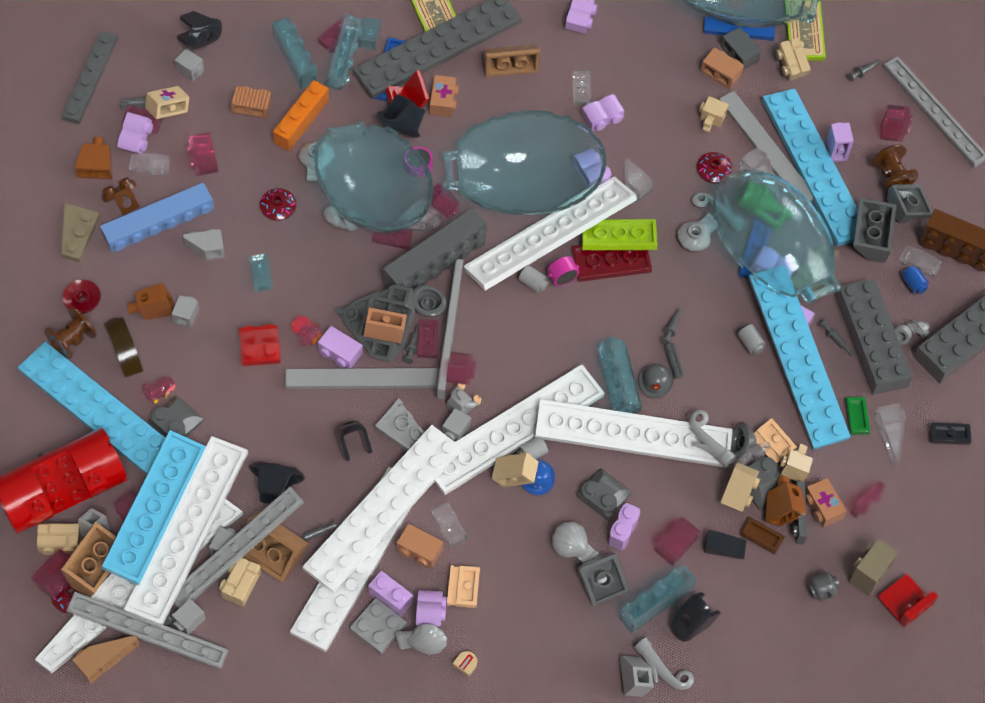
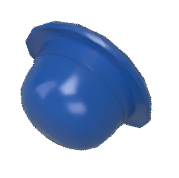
M536 459L539 462L534 483L522 486L529 493L539 496L546 494L552 489L555 483V473L549 463Z

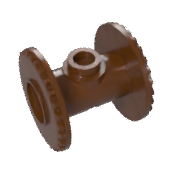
M901 144L891 145L880 150L872 159L873 166L882 168L885 178L889 177L884 184L887 192L891 185L913 184L919 176L916 169L905 170L900 159L904 157L907 150Z
M73 307L68 310L72 321L66 325L67 329L62 328L57 333L50 328L44 330L45 336L52 346L67 359L73 356L68 346L74 345L76 347L84 339L82 337L84 333L92 339L96 337V331L81 312Z

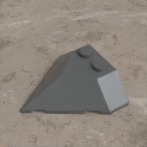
M392 285L387 290L375 292L358 299L346 307L334 309L359 342L368 350L372 358L391 362L404 349L415 314L413 289ZM369 307L407 315L401 344L363 336Z

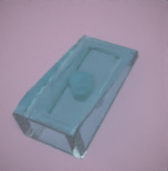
M364 18L358 47L376 50L382 19Z
M268 255L250 256L249 262L255 292L272 290L273 282Z

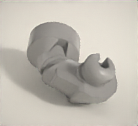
M328 206L323 210L324 219L337 229L340 227L350 232L358 229V223L353 212L344 214L343 219H341L339 211L335 206Z
M913 320L911 323L897 325L894 328L902 345L909 342L912 334L918 333L921 338L927 337L930 334L928 330L930 325L920 320Z

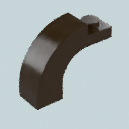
M112 318L108 322L103 323L124 377L143 372L139 356L124 318Z

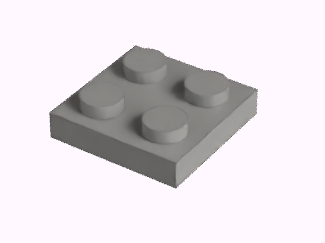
M375 598L351 625L350 631L382 655L395 640V633L402 631L407 626V621Z

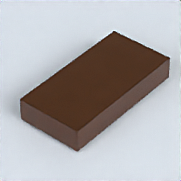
M751 517L740 536L774 555L785 536Z

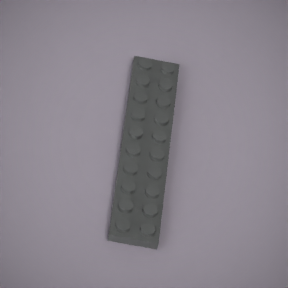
M487 0L353 68V73L373 99L385 93L388 86H398L408 81L416 70H419L422 74L521 23L522 17L509 0Z

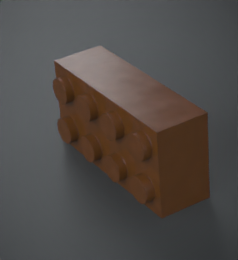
M934 208L919 244L926 249H932L943 256L951 257L962 264L970 265L979 271L985 272V229Z

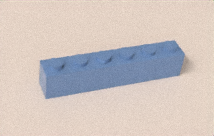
M201 183L101 225L102 236L111 253L120 251L128 245L139 243L147 237L155 236L161 231L172 229L180 223L191 221L194 217L209 213L214 209L213 199L205 184Z

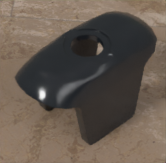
M195 11L180 16V20L191 27V30L179 34L177 39L184 43L188 50L205 47L219 39L222 33V23L219 19L210 18Z
M397 94L384 111L377 112L380 122L411 138L421 137L418 129L425 110L415 105L414 101Z
M350 420L336 426L334 434L345 461H350L344 436L355 431L359 432L365 452L368 454L373 453L367 430L359 421Z
M263 461L254 462L249 465L251 472L259 478V499L263 503L271 504L289 487L305 480L303 473L294 467Z
M703 592L692 594L671 620V632L682 642L691 640L709 628L721 614L719 610L710 613L708 605L702 599L705 596ZM686 614L690 617V625H686L683 622V615Z

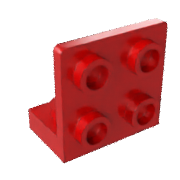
M419 70L414 72L404 87L388 86L385 90L389 104L397 94L414 101L415 105L421 108L429 100L424 80Z
M266 324L259 327L245 326L239 328L242 366L281 363L277 325Z
M905 574L882 592L878 599L905 628L933 606L939 596L934 590L927 595L908 574Z

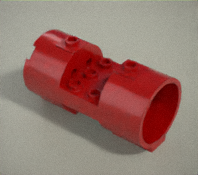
M102 427L0 475V504L16 534L36 526L84 500L100 495L128 481L119 456L112 444L109 443L110 439Z

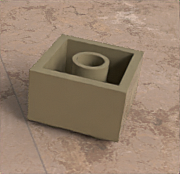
M879 538L875 544L871 542L864 551L865 553L862 557L858 558L850 572L852 577L849 583L867 596H870L891 568L899 553Z

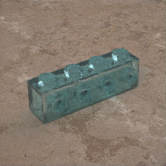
M347 13L344 15L339 27L324 85L341 90L344 85L347 86L350 77L347 74L349 69H352L354 63L352 56L353 53H356L359 45L356 42L357 38H360L363 27H361L363 19Z
M289 17L272 22L273 37L299 88L308 87L313 80L317 81L316 74L318 69L315 63L312 64L308 49H304L303 39L301 36L298 37L295 23H291Z
M609 337L597 344V349L613 411L635 414L643 408L626 342Z
M685 565L678 569H673L665 579L658 580L647 592L643 591L632 603L628 602L621 608L619 619L633 634L693 590L697 582L696 577Z

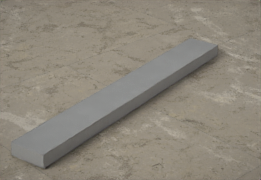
M898 56L883 65L884 70L973 168L985 162V152Z
M735 91L719 98L720 101L729 104L728 115L798 205L802 208L813 202V197L803 178Z
M457 259L455 262L437 387V397L443 400L445 399L463 273V260Z
M440 368L286 369L285 387L286 389L437 388Z
M289 487L186 578L174 602L178 608L189 599L194 601L304 503L293 488Z
M74 592L67 608L68 613L129 636L135 635L139 640L221 670L228 654V649L165 625L161 627L120 608Z

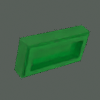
M846 397L845 403L850 435H869L870 425L866 398Z

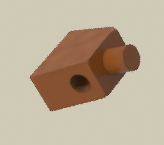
M94 137L92 144L84 143L75 164L77 178L112 180L110 147L104 144L102 137Z
M164 283L137 291L135 293L136 301L127 303L129 314L140 312L145 320L172 316L171 314L174 309L173 298Z
M787 476L778 477V487L767 493L766 522L778 527H782L807 514L802 489L791 484Z

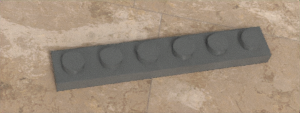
M100 31L63 111L62 120L80 125L118 41L117 34Z

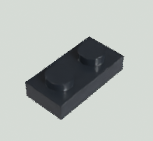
M931 423L930 425L931 443L970 445L972 442L970 424Z

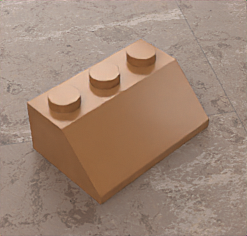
M527 44L515 47L483 49V64L486 77L539 72L540 48L537 45Z
M261 511L249 517L246 525L250 521H252L259 513H261ZM280 524L244 557L260 565L261 569L283 583L301 561L309 543Z
M97 522L93 524L61 569L70 586L80 594L88 597L96 593L109 572L101 568L116 539L115 535Z

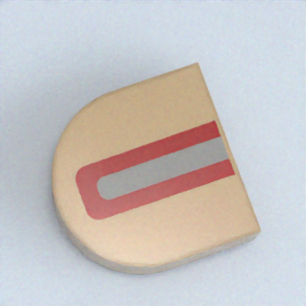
M465 651L459 654L452 666L470 677L477 667V658L472 652Z

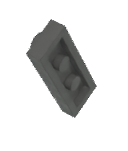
M797 481L796 486L802 489L806 506L805 482ZM806 515L796 519L795 525H793L792 535L796 537V544H804L806 541Z

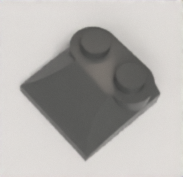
M920 184L891 185L888 188L887 201L888 203L896 204L895 219L898 222L907 223L911 219L931 217L932 209Z
M176 395L164 406L154 409L148 421L165 437H167L170 430L187 437L204 422V418Z
M764 457L748 466L760 471L757 477L760 479L756 490L752 489L750 494L754 496L752 502L758 510L767 505L768 491L778 487L777 478L782 476L777 469L775 460L769 457Z
M601 468L590 481L583 485L581 491L577 494V498L608 521L632 494V491Z
M614 552L587 561L577 568L578 577L583 582L592 606L629 591L617 555Z

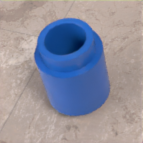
M911 266L902 273L903 280L914 294H922L928 289L929 282L919 268Z

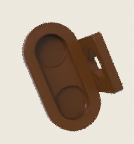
M129 177L121 179L119 186L116 188L108 186L102 190L103 194L101 197L103 201L107 202L115 199L121 213L124 215L139 207L131 190L136 187V183L134 180L129 179ZM123 195L132 200V204L128 208L122 205Z

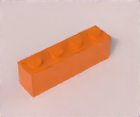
M315 80L311 82L273 130L274 144L287 151L292 149L328 103V87Z

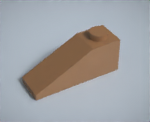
M135 635L82 649L76 653L75 658L72 660L75 667L91 684L140 644Z

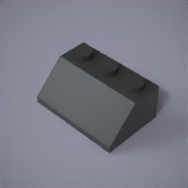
M866 198L859 199L853 247L865 258L886 263L891 253L896 204Z

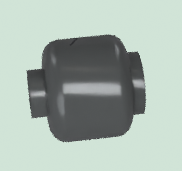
M829 572L813 576L811 583L808 584L814 599L818 598L819 601L835 597L837 595V588L840 587L837 577H832Z

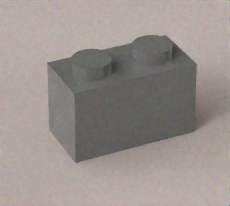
M740 27L722 37L721 48L728 56L740 61L744 65L743 70L759 62L760 48L752 42L749 35Z

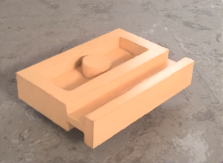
M772 418L754 433L757 439L756 445L767 457L775 460L777 464L784 455L787 456L790 450L795 451L797 449V446Z
M451 565L447 606L477 607L480 567H455Z

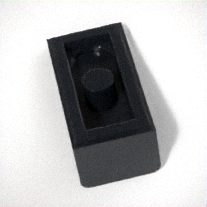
M708 530L704 553L744 560L747 540Z

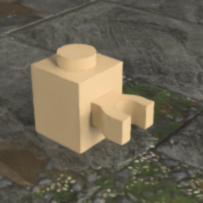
M710 96L706 102H702L699 112H701L700 120L705 121L702 131L709 133L712 125L721 126L727 114L728 103Z
M800 444L798 450H790L787 456H783L780 462L782 467L780 475L787 476L796 482L805 480L813 458L805 455L807 446Z

